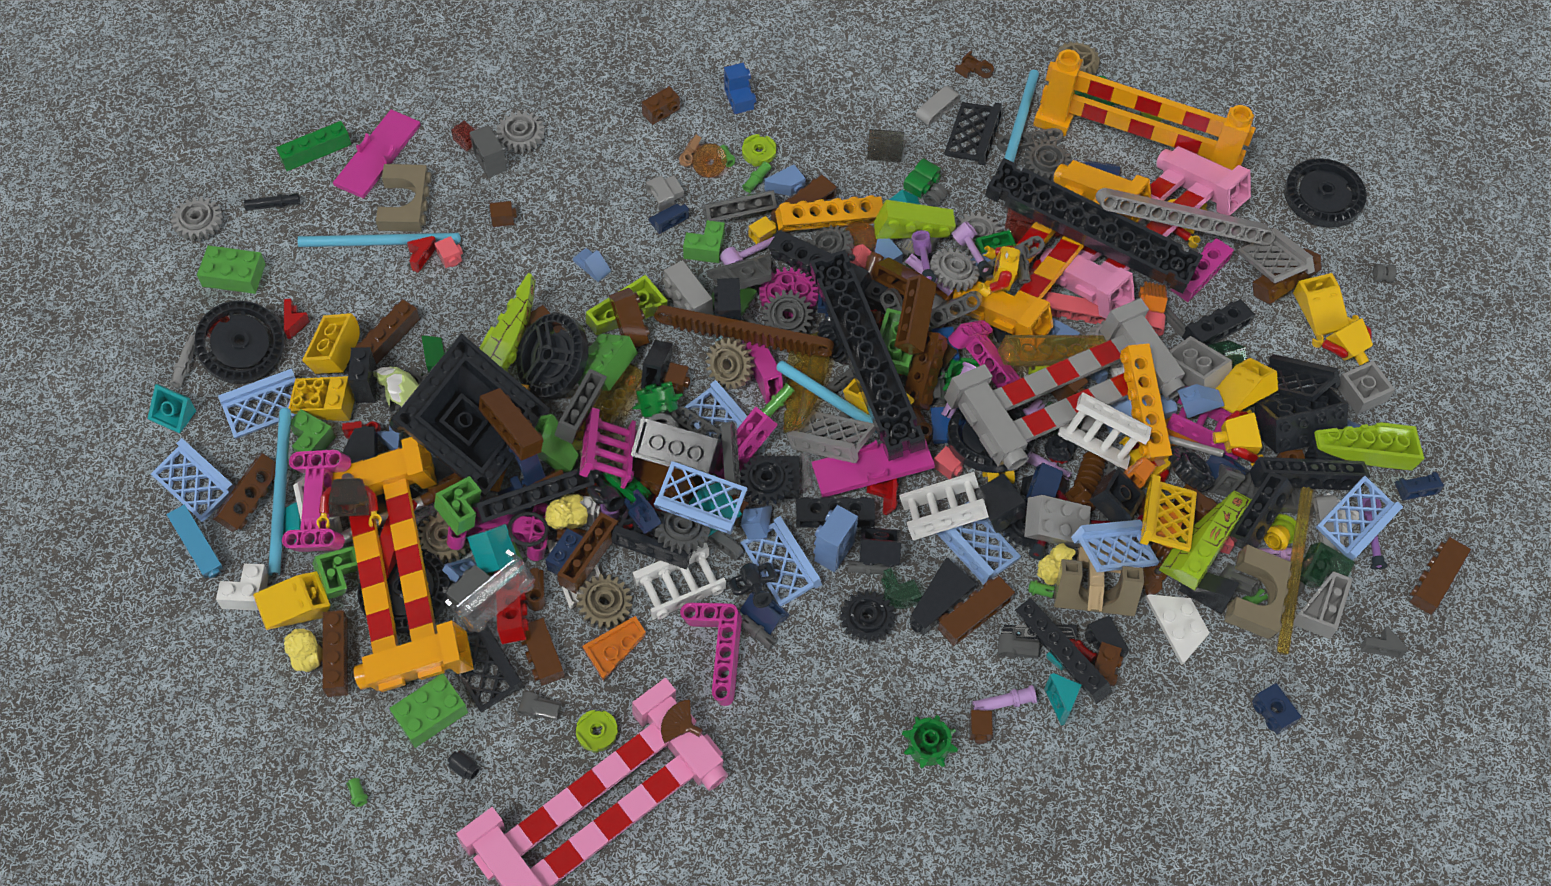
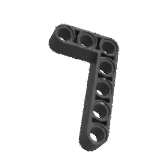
M888 288L882 293L880 300L885 312L887 308L902 310L903 300L898 290ZM970 291L933 308L928 331L976 310L982 303V295L977 291ZM886 294H892L894 296V301H888L886 298ZM971 296L975 297L977 304H970L968 298ZM952 305H959L960 312H954ZM935 312H941L944 316L943 320H938L935 317Z

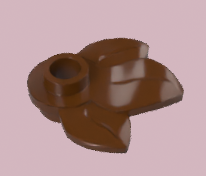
M1159 562L1156 566L1140 567L1143 568V586H1145L1146 595H1156L1161 591L1162 581L1168 575L1163 572L1155 574L1154 571L1160 569L1163 563Z

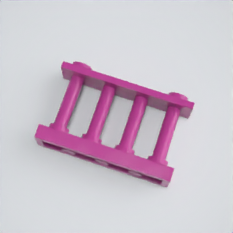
M1179 398L1177 403L1182 405L1181 399ZM1183 406L1179 415L1172 414L1166 426L1168 429L1203 445L1224 450L1223 454L1236 460L1238 459L1232 453L1226 452L1224 443L1214 444L1212 437L1213 432L1221 431V426L1225 419L1232 413L1219 407L1200 414L1196 423L1186 419ZM1207 417L1218 421L1214 431L1203 427Z
M592 407L585 420L579 475L587 477L591 470L594 471L596 469L621 477L620 488L624 489L634 476L631 452L638 431L635 430L636 421L632 420L628 429L601 421V418H599L600 410ZM601 428L625 436V442L601 435L597 430ZM598 441L623 449L624 453L620 455L598 448L596 443ZM597 455L622 463V469L597 462V459L594 458Z

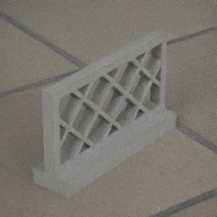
M1276 228L1271 229L1275 234V240L1270 246L1251 243L1238 249L1241 257L1273 283H1277L1302 271H1305L1307 274L1315 272L1313 256Z
M813 411L797 431L791 430L787 436L793 450L856 463L859 459L857 453L876 429L873 423ZM815 418L821 419V421L812 423ZM833 422H836V423H837V424H834V425H831V426H828V427L826 426L827 424H830V423H833ZM849 425H850V426H853V427H851V428L842 430L843 427H846V426H849ZM821 426H825V428H822V429H820V430H817V431H814V430H813V429H815V428H818V427H821ZM837 429H840L839 432H836V433H833V434H829V432H832V431H835V430H837ZM868 429V430L865 431V432L858 433V431H860V430ZM812 430L811 433H804L806 431ZM856 432V435L845 438L846 435ZM826 433H827V435H828V436H825V437H821V436H820V435H823V434H826ZM859 440V441L856 443V445H854L853 443H851V442H854V441Z

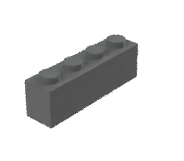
M774 190L702 204L705 222L707 220L719 221L777 208Z
M592 369L588 370L559 420L554 436L571 444L574 442L592 407L600 396L607 376Z

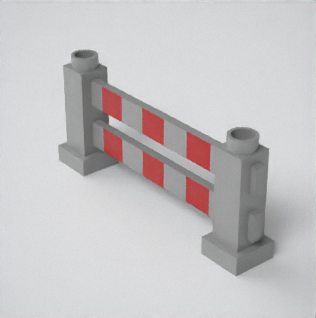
M1140 298L1110 311L1100 330L1107 342L995 390H992L989 386L993 377L985 364L953 377L944 398L951 409L959 407L997 466L1005 464L1009 471H1013L1024 465L1029 459L1024 451L1028 444L1027 442L1071 423L1079 411L1076 407L1082 392L1110 406L1128 398V385L1124 379V373L1015 421H1012L1006 411L1121 362V350L1128 345L1150 344L1159 393L1163 394L1166 400L1177 397L1179 395L1178 390L1186 388V386L1181 381L1185 375L1184 371L1145 318L1149 308Z

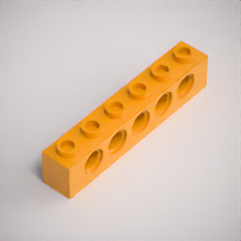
M869 195L865 198L850 197L845 200H841V198H835L831 201L820 199L809 203L807 201H800L797 204L785 202L778 206L775 214L778 230L782 231L829 228L830 225L832 227L837 225L841 227L874 224V220L883 203L881 196L875 197L874 195ZM793 213H796L799 218L795 217Z
M1150 344L1128 345L1121 350L1120 360L1124 365V379L1128 385V398L1131 400L1132 405L1131 415L1134 419L1152 428L1150 437L1154 440V443H1152L1149 439L1146 445L1139 442V454L1150 461L1164 460L1172 455ZM1142 399L1146 402L1147 406L1143 404Z

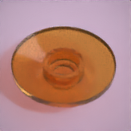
M712 143L700 146L695 151L692 160L694 170L705 178L718 176L725 169L727 163L725 151L720 146ZM710 160L714 161L712 165H708Z

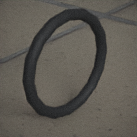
M525 511L517 513L508 522L507 529L510 538L521 546L531 547L539 545L548 536L549 526L546 520L535 512ZM529 515L540 519L545 527L542 538L530 543L518 540L511 530L512 524L517 518Z

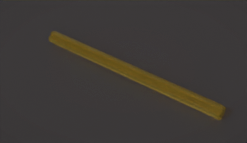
M1303 487L1300 492L1290 558V570L1292 573L1287 582L1288 593L1284 598L1285 610L1281 618L1282 627L1277 644V653L1281 655H1288L1313 494V490L1309 487Z

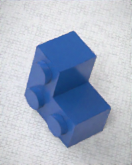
M744 62L724 67V90L734 114L754 110V103H756L755 94L750 91V70L746 69Z

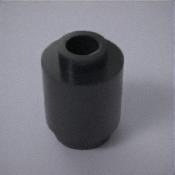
M462 750L453 752L448 758V768L464 780L468 779L471 781L480 770V766L477 765L478 762Z

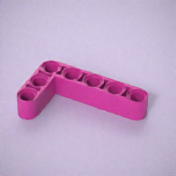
M686 603L680 610V615L686 624L693 627H718L712 695L721 706H729L735 696L742 616L733 604ZM695 612L693 617L687 618L689 613ZM715 612L712 618H707L709 613ZM735 613L734 617L727 619L728 614ZM728 632H733L730 638H725ZM731 652L729 657L723 658L724 653ZM729 671L727 677L721 678L723 672ZM727 691V695L724 698H719L721 692Z

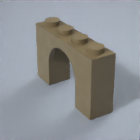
M384 164L382 174L384 187L409 189L415 193V197L410 203L401 207H378L376 216L378 231L422 232V225H426L424 211L428 210L426 197H429L430 194L428 183H431V172H428L427 165Z
M1246 545L1238 552L1235 569L1259 579L1267 590L1268 602L1267 605L1261 606L1236 597L1227 605L1224 622L1267 639L1278 634L1282 627L1280 622L1281 615L1285 610V605H1283L1284 598L1288 593L1287 582L1292 573L1290 570L1291 562L1250 545Z
M1061 559L1054 590V607L1088 611V590L1081 586L1082 561ZM1122 566L1116 586L1104 591L1102 611L1091 609V611L1135 616L1144 584L1143 568Z

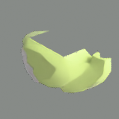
M381 367L373 371V376L377 378V382L385 386V396L389 407L390 399L402 406L419 385L410 373L398 367Z

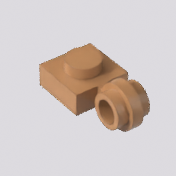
M697 134L689 141L679 157V162L684 167H688L693 163V156L691 154H696L700 148L699 142L701 137Z

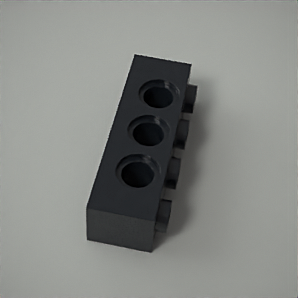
M1241 299L1236 302L1232 301L1224 308L1216 309L1211 315H1204L1199 321L1189 323L1185 327L1182 338L1186 340L1191 336L1209 347L1248 326L1255 313Z
M1269 472L1229 535L1236 547L1243 549L1246 545L1255 548L1259 546L1294 490L1287 477Z
M802 497L796 499V528H818L820 525L823 526L828 512L834 510L837 505L849 512L851 510L858 511V513H853L858 516L857 527H874V498ZM817 510L819 511V513H813L811 511Z

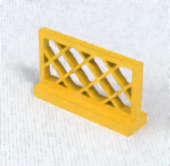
M1153 474L1147 486L1140 543L1148 545L1149 541L1189 552L1192 543L1197 492L1160 482L1161 476ZM1161 490L1169 491L1171 495L1166 496ZM1181 496L1191 497V500L1186 502ZM1175 498L1180 504L1175 506L1170 500ZM1165 502L1169 509L1164 510L1160 504ZM1184 508L1189 514L1184 516L1180 509ZM1174 512L1178 519L1173 520L1169 514ZM1163 516L1168 523L1162 524L1158 518ZM1183 522L1187 528L1182 530L1178 523ZM1172 526L1177 533L1171 534L1167 528ZM1162 531L1167 537L1157 536L1156 532ZM1181 536L1186 541V544L1179 542L1176 538Z

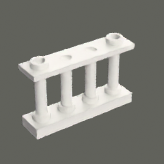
M1082 392L1076 407L1079 410L1070 424L1060 427L1058 435L1065 440H1069L1126 470L1130 460L1128 453L1138 441L1146 445L1150 439L1152 428ZM1085 415L1096 419L1087 433L1077 428ZM1103 423L1113 428L1104 442L1094 437ZM1120 432L1131 437L1121 451L1111 446Z
M974 472L899 495L904 510L910 509L912 521H908L907 525L912 540L989 517L984 500H977L974 489L979 488ZM966 492L969 503L958 506L955 495ZM947 498L950 509L939 512L936 501ZM928 503L931 515L920 518L917 507Z
M704 543L703 548L698 546L697 551L693 552L689 564L699 563L709 582L708 585L698 588L688 567L683 569L663 561H658L632 572L636 587L639 585L644 586L654 605V608L650 609L652 620L656 618L663 619L670 612L682 608L686 603L696 602L712 594L714 596L719 595L726 589L725 578L716 580L706 560L709 556L707 543ZM677 569L682 572L691 592L680 596L670 576L671 572ZM658 577L663 578L673 600L662 604L651 583L652 580Z

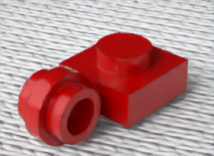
M356 421L342 423V430L347 439L350 438L354 428L374 426L377 433L381 431V426L375 421H371L368 424Z

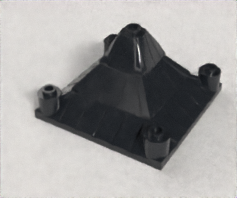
M461 333L448 346L444 355L401 408L391 416L389 425L396 433L405 431L460 478L465 479L470 476L481 489V496L484 497L514 459L515 454L513 452L510 453L509 445L480 412V396L501 388L510 397L512 403L519 407L523 416L530 420L534 429L540 417L547 415L550 408Z

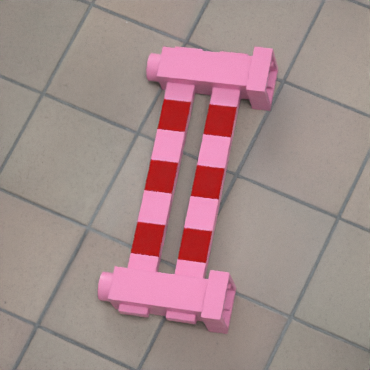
M1179 146L1173 151L1165 149L1160 153L1157 159V167L1163 170V174L1150 184L1151 198L1164 201L1181 186L1187 189V191L1173 203L1199 209L1208 200L1216 203L1218 213L1229 216L1251 197V175L1249 169L1238 165L1233 170H1230ZM1151 221L1145 227L1167 237L1178 226ZM1084 246L1055 283L1098 305L1099 315L1106 319L1111 310L1135 300L1133 273L1128 271L1129 267L1111 258H1108L1101 265L1094 263L1093 261L1101 253ZM1048 248L1043 252L1040 258L1041 263L1053 250L1052 248Z
M666 677L632 702V715L642 727L649 723L647 728L506 834H503L505 831L503 820L493 807L456 833L461 846L470 857L475 853L477 854L473 860L488 880L494 877L500 886H554L692 778L699 786L703 783L707 790L711 791L728 777V773L723 768V759L721 758L723 753L708 734L704 736L701 734L698 737L692 733H685L664 744L661 735V723L667 711L677 704L676 689ZM692 716V723H693V725H695V724H696V720H695V718ZM667 746L676 758L531 869L521 858L522 855Z

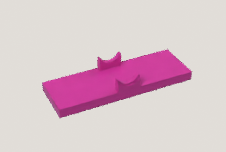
M390 110L370 136L365 133L362 143L356 145V154L333 181V185L364 199L382 176L384 164H391L421 126L420 121Z
M926 439V449L910 453L909 450L903 451V457L888 461L883 449V443L878 444L877 440L869 445H863L857 453L859 459L856 463L829 457L811 462L822 497L832 496L934 468V462Z

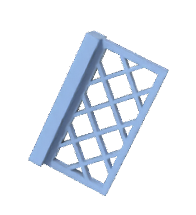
M292 369L218 395L235 439L279 423V417L276 418L271 415L275 408L289 407V403L287 407L278 405L281 396L291 399V395L283 392L286 387L293 385L296 378ZM269 393L278 394L274 403L265 400ZM255 399L259 401L256 409L247 407L250 400ZM263 403L272 406L268 414L259 411ZM237 406L241 409L238 415L234 416L229 413L228 408ZM244 410L253 412L250 421L241 418ZM257 414L266 417L264 423L259 425L253 423ZM239 421L248 424L245 430L236 432L235 427Z
M716 380L710 384L709 389L685 406L688 410L693 407L700 408L699 417L706 421H711L713 426L714 421H733L737 424L738 428L747 417ZM712 395L714 397V405L704 404V399ZM703 408L713 409L712 417L702 416ZM716 409L725 410V418L715 417ZM695 422L693 423V426L698 430L699 428H701V423ZM709 432V436L712 437V434H716V433H715V432Z
M181 438L176 443L178 447L151 475L203 522L227 499L235 486ZM182 454L184 456L183 464H175V458ZM196 467V475L187 476V468ZM183 468V475L174 477V469ZM170 469L169 478H160L158 476L163 470ZM208 478V487H200V479ZM195 479V488L186 489L187 480ZM173 481H182V489L173 490ZM213 490H222L224 492L218 499H212ZM208 491V500H199V492ZM195 492L194 501L186 502V493ZM207 504V510L200 515L198 513V505Z
M672 461L654 505L657 509L731 535L747 492V487ZM674 467L683 470L685 477L674 481L672 477ZM696 475L701 476L704 484L693 488L689 478ZM687 480L691 489L680 494L676 484ZM714 482L720 483L723 490L712 495L708 485ZM674 486L678 495L673 498L665 497L666 489ZM706 486L710 496L699 501L695 491ZM732 489L742 491L740 497L731 502L727 492ZM693 492L697 502L691 505L685 504L682 497ZM725 493L729 503L718 507L714 498ZM712 499L716 509L710 512L704 511L701 503ZM731 506L734 512L731 520L724 518L720 510Z
M1364 476L1321 520L1316 528L1343 554L1341 558L1348 563L1366 548L1403 506L1398 501L1393 503L1377 486ZM1363 483L1369 488L1370 494H1361V485ZM1350 497L1357 498L1358 507L1350 506ZM1362 498H1370L1371 508L1363 507ZM1375 499H1381L1386 506L1384 508H1376ZM1337 510H1345L1346 519H1338ZM1350 510L1359 511V520H1351ZM1363 511L1372 512V521L1364 520ZM1326 522H1333L1334 532H1329L1323 525ZM1338 523H1347L1348 533L1339 532ZM1352 524H1360L1361 532L1353 533ZM1340 536L1348 537L1349 545L1347 547L1340 543Z
M986 518L972 522V529L959 526L936 533L983 585L1021 558L1020 554L999 532L996 533ZM976 524H983L986 527V532L976 530ZM962 533L972 534V541L965 540L962 537ZM975 535L984 536L985 543L975 542ZM989 537L996 538L999 541V546L989 544ZM975 547L985 548V555L978 554L975 551ZM988 549L999 551L998 557L988 556ZM1002 551L1009 552L1013 558H1002ZM988 561L998 562V568L993 570L988 565Z
M779 516L774 519V523L770 524L768 533L774 530L777 534L775 541L765 540V538L751 540L747 538L740 543L751 561L759 566L760 556L770 558L769 563L771 564L773 559L783 561L781 570L775 569L776 573L780 574L778 583H766L779 606H783L810 589L820 587L822 583L783 519ZM753 541L760 542L758 552L749 550L747 545ZM764 543L774 545L771 554L761 552ZM777 546L786 548L785 557L775 555ZM787 562L796 564L795 573L784 571ZM763 571L761 572L762 577L769 576L768 573H767V571H766V575L764 574ZM783 575L793 576L791 586L781 584ZM796 578L805 579L808 583L802 588L794 587ZM779 588L789 589V595L781 600L778 596Z
M1141 520L1081 525L1071 537L1075 544L1081 543L1096 572L1122 570V566L1149 567L1156 566L1159 563L1149 544H1139L1132 540V538L1137 537L1140 542ZM1120 539L1126 543V546L1121 544L1117 540ZM1103 541H1106V542L1110 543V544H1111V547L1107 546L1106 544H1104V543H1102V542H1103ZM1088 542L1096 545V549L1091 547ZM1130 546L1134 547L1135 549L1138 550V553H1136L1135 551L1131 550L1129 547H1130ZM1115 547L1123 551V555L1117 552ZM1100 548L1105 552L1109 553V555L1106 556L1103 553H1101ZM1142 553H1144L1145 555H1147L1150 560H1148V559H1146L1145 557L1141 556ZM1127 554L1135 558V562L1127 558ZM1112 556L1119 559L1121 563L1114 561ZM1097 558L1106 562V565H1101Z

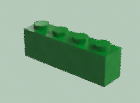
M338 121L277 146L276 150L287 172L352 144L342 121Z

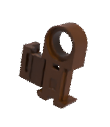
M969 51L962 58V63L955 65V72L966 79L971 72L978 74L982 78H990L993 75L994 66L985 59L982 62L972 56V51ZM982 69H989L990 72L985 73L982 71Z

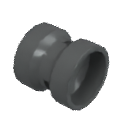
M934 184L930 191L923 196V200L928 206L938 207L940 201H943L948 194L942 185Z
M1375 264L1372 271L1373 281L1380 282L1385 280L1386 282L1393 283L1396 277V266L1391 264L1387 266Z

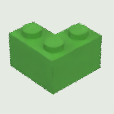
M707 220L704 235L686 232L683 245L684 259L719 263L725 236V223Z
M302 409L291 420V430L293 434L299 437L292 445L294 453L325 450L335 439V434L330 425Z
M469 476L436 493L434 507L457 536L474 527L476 513L472 509V504L480 501L481 489Z
M354 546L315 556L312 563L314 570L319 575L328 599L344 595L347 586L343 575L358 571Z

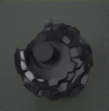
M1053 435L1045 443L1044 451L1051 461L1064 464L1072 459L1075 444L1059 435Z

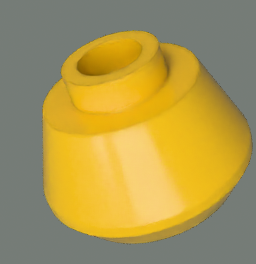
M1282 525L1271 526L1264 536V541L1271 549L1283 551L1287 548L1290 541L1289 530Z

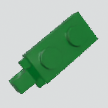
M603 472L608 482L632 503L636 500L633 495V491L636 489L640 491L646 500L650 499L652 493L634 477L623 489L620 488L621 477Z

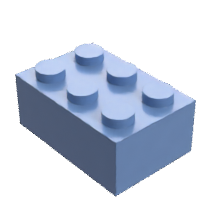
M839 505L833 511L830 510L828 512L825 524L823 526L820 525L816 530V540L814 542L816 547L813 552L815 554L814 561L833 572L837 570L855 543L858 521L857 515Z

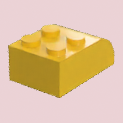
M352 313L323 315L302 359L315 374L344 372L350 360L351 348L356 347L360 336V328L355 316Z

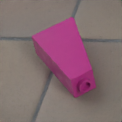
M748 342L745 350H752L748 355L754 357L750 363L755 364V367H752L751 370L754 372V377L767 405L772 399V395H776L783 388L782 373L777 371V364L769 349L765 348V345L758 347V343L751 345V342Z

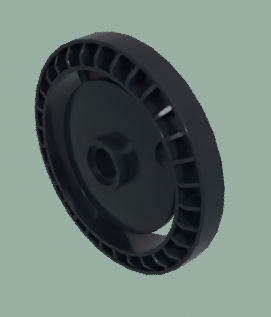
M1316 158L1299 163L1289 173L1284 186L1285 199L1291 210L1303 220L1321 227H1340L1353 222L1362 212L1367 198L1366 187L1359 175L1347 165L1331 159ZM1302 176H1304L1300 182L1298 194L1296 181ZM1347 207H1350V209H1348V210H1346V211H1344V212H1341V211H1343L1344 209H1346Z
M238 300L222 303L208 311L197 326L194 344L201 365L212 376L228 383L246 384L262 379L278 365L284 350V336L279 321L269 310L250 301ZM230 315V321L226 323L220 321L212 330L210 336L212 351L207 352L205 346L209 330L217 321ZM247 315L260 319L268 326L274 339L272 348L268 347L269 338L265 327L258 320ZM239 339L245 341L243 344L240 345L235 344V341ZM266 352L270 353L267 358L264 357ZM215 356L217 360L213 361L212 357ZM259 361L262 362L260 365H258V366H256V367H254V368H252V369L242 370V371L229 370V369H226V368L220 366V365L224 364V365H226V366H228V367H231V368L242 369V368L251 367V366L257 364Z
M550 313L538 318L526 330L519 344L516 366L521 384L529 385V390L533 395L544 399L559 398L568 393L578 383L585 370L589 350L588 339L582 325L570 316L561 313ZM563 325L569 333L563 329L555 333L553 327ZM542 382V383H545V384H552V385L546 386V387H542V386L539 385V383Z
M1017 407L1006 411L1012 421L1026 416ZM956 410L950 418L947 429V443L953 455L966 466L987 473L1009 471L1005 464L998 467L993 458L985 456L989 454L979 440V436L973 427L970 426L961 410ZM964 422L965 424L962 430V438L965 445L961 441L958 434V430ZM1035 439L1027 442L1028 444L1024 451L1028 457L1031 456L1034 449Z
M421 549L424 565L426 566L425 571L430 598H432L434 593L432 570L438 577L437 591L431 601L434 619H436L448 603L446 593L451 586V581L448 575L442 571L445 566L442 561L433 553ZM396 562L387 579L393 616L402 617L394 618L396 633H408L410 630L407 617H405L407 614ZM359 582L357 591L358 603L366 617L361 583Z

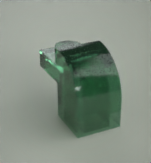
M891 568L883 570L881 584L884 588V600L889 599V605L897 609H907L916 606L922 595L914 579L899 584Z

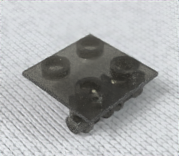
M870 129L867 160L901 163L904 132Z

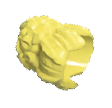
M566 494L561 496V499L552 501L547 507L545 514L547 525L556 530H562L565 527L574 529L584 526L587 523L588 512L587 508L580 503L583 501V497L579 494Z
M1064 543L1052 548L1050 555L1045 556L1038 563V577L1042 578L1046 584L1054 585L1057 581L1061 559L1072 560L1076 551L1067 547Z
M304 628L294 629L284 638V649L290 657L291 665L295 671L310 672L320 666L323 659V649L317 643L311 631Z

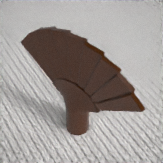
M683 700L673 705L667 711L661 723V735L664 744L685 733H692L700 737L703 729L692 723L690 700Z

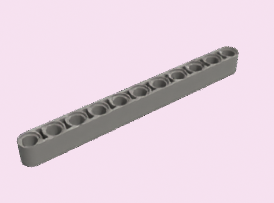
M1102 188L1096 193V200L1107 211L1261 245H1270L1275 240L1274 232L1264 223L1109 188Z

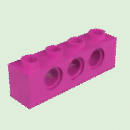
M1218 238L1212 243L1208 242L1203 252L1200 253L1203 257L1183 294L1172 288L1171 291L1186 302H1189L1231 259L1234 249Z
M756 406L737 428L740 471L744 467V463L749 461L778 425ZM722 447L714 473L719 478L725 480Z

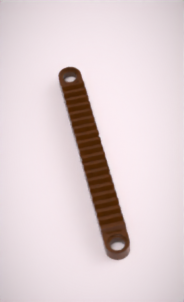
M666 305L658 306L654 314V318L659 323L673 326L675 330L680 327L681 331L687 329L688 332L694 330L695 334L701 332L702 335L708 333L709 337L713 334L716 338L720 336L723 338L734 337V339L743 340L746 344L748 342H751V345L758 343V347L765 345V348L772 346L773 350L777 347L780 351L786 349L787 353L790 351H794V354L801 352L802 356L807 353L809 357L813 355L829 357L832 355L835 347L830 339Z

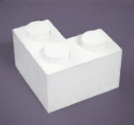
M244 564L240 582L220 581L216 597L222 609L258 610L253 594L267 588L269 575L265 565Z

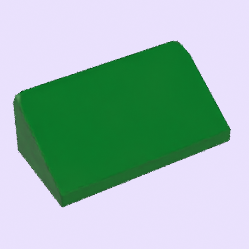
M1010 230L978 237L975 240V245L981 254L988 252L984 249L986 246H990L993 249L1002 246H1016Z
M424 335L421 337L426 367L429 373L444 355L441 337Z

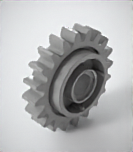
M517 111V115H514L511 112V117L505 115V120H500V125H497L496 131L499 138L498 141L499 143L502 142L505 147L507 146L508 151L514 148V153L518 149L522 153H524V149L530 152V147L537 148L536 143L541 144V139H544L545 129L543 121L539 120V116L534 117V113L527 115V111H524L523 114Z
M193 197L192 202L186 199L185 205L179 203L181 208H174L176 213L171 214L173 218L171 220L172 227L179 237L183 236L184 240L190 238L191 242L195 238L201 241L203 236L208 239V234L215 235L213 230H220L218 225L223 224L221 220L223 215L215 201L211 202L210 198L204 201L203 197H200L199 201H197Z
M971 212L970 217L964 214L963 218H958L953 231L963 222L967 221L977 232V235L972 239L975 244L976 238L999 233L1002 228L998 227L999 222L993 223L994 217L988 219L987 213L981 216V213L978 212L977 216H975ZM956 241L955 246H960V244ZM967 244L965 246H961L960 251L966 249L967 255L971 252Z
M943 248L941 252L937 251L932 256L930 269L938 278L937 284L943 283V288L949 286L950 291L953 288H956L958 292H960L961 288L967 291L968 288L972 289L980 275L978 267L975 266L977 262L970 261L972 256H965L966 252L959 253V249L953 252L952 248H949L947 252Z

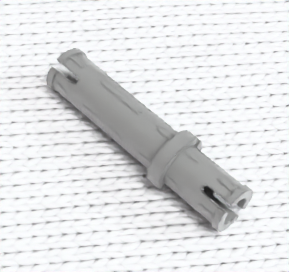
M194 335L187 336L178 363L174 365V373L169 384L175 388L182 386L184 377L190 370L189 365L195 352Z

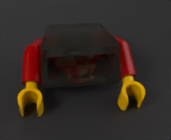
M350 473L343 474L341 479L333 480L332 487H328L320 497L319 513H321V517L317 519L319 529L322 521H327V529L330 527L327 513L329 517L369 515V512H371L368 521L369 526H373L372 519L374 518L379 521L378 524L380 526L382 518L377 514L379 509L375 492L369 486L364 485L363 479L354 478Z

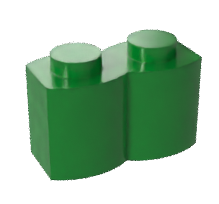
M923 158L905 178L903 189L921 199L923 195L930 191L934 183L937 184L941 179V168Z

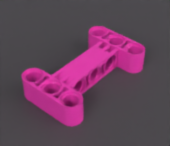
M979 320L960 324L948 337L949 342L957 349L966 348L980 366L985 364L992 374L991 380L997 388L1021 379L988 338L993 330L987 322Z
M338 450L295 452L289 459V465L291 468L305 474L301 530L287 531L282 537V543L286 548L297 552L339 550L345 543L344 536L332 529H327V521H322L319 529L317 519L321 517V513H319L320 497L328 487H332L333 473L347 471L351 466V459Z
M539 503L534 506L533 512L543 515L542 517L545 519L546 510L549 505ZM507 514L484 523H478L475 517L474 527L458 536L449 526L447 545L453 550H459L464 547L466 535H474L506 524L508 528V522L514 515ZM521 516L513 522L511 530L518 540L530 543L542 538L545 527L542 521L534 516ZM548 536L539 545L527 546V556L530 560L540 561L544 558Z

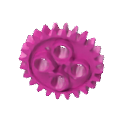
M784 267L783 272H780L779 269H776V274L771 272V281L764 282L759 288L761 306H764L765 303H770L769 297L775 299V292L781 296L782 290H785L787 295L792 290L794 296L797 292H803L800 293L799 298L801 299L805 296L806 300L804 303H811L807 309L813 310V306H816L818 300V287H816L815 281H812V276L807 277L805 273L800 274V269L794 272L792 267L790 271H787ZM784 312L782 314L785 319H787L788 317H793L792 313L790 312Z

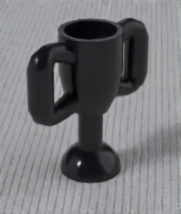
M596 469L594 471L591 470L594 483L598 485L587 488V492L592 500L597 504H604L611 512L617 511L623 505H626V497L613 485L603 480V472Z
M769 562L759 566L754 563L745 564L740 569V575L733 577L729 581L732 593L740 596L752 590L755 592L753 596L754 606L757 608L767 607L772 602V595L768 591L762 590V584L771 582L776 578L777 573L773 565ZM766 569L769 576L762 577L761 572ZM743 581L745 586L739 589L737 582Z

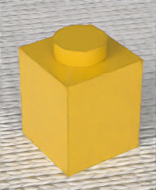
M764 216L748 226V236L755 244H758L776 234L777 226L772 220L770 221Z

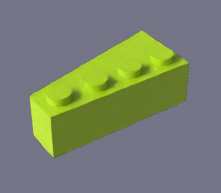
M885 200L874 220L876 239L912 238V234L920 230L928 231L930 238H949L956 227L953 209Z
M646 274L621 289L630 288L634 293L638 294L640 303H638L639 309H642L645 318L654 316L658 306H667L668 301ZM609 298L586 311L585 322L596 336L618 328Z

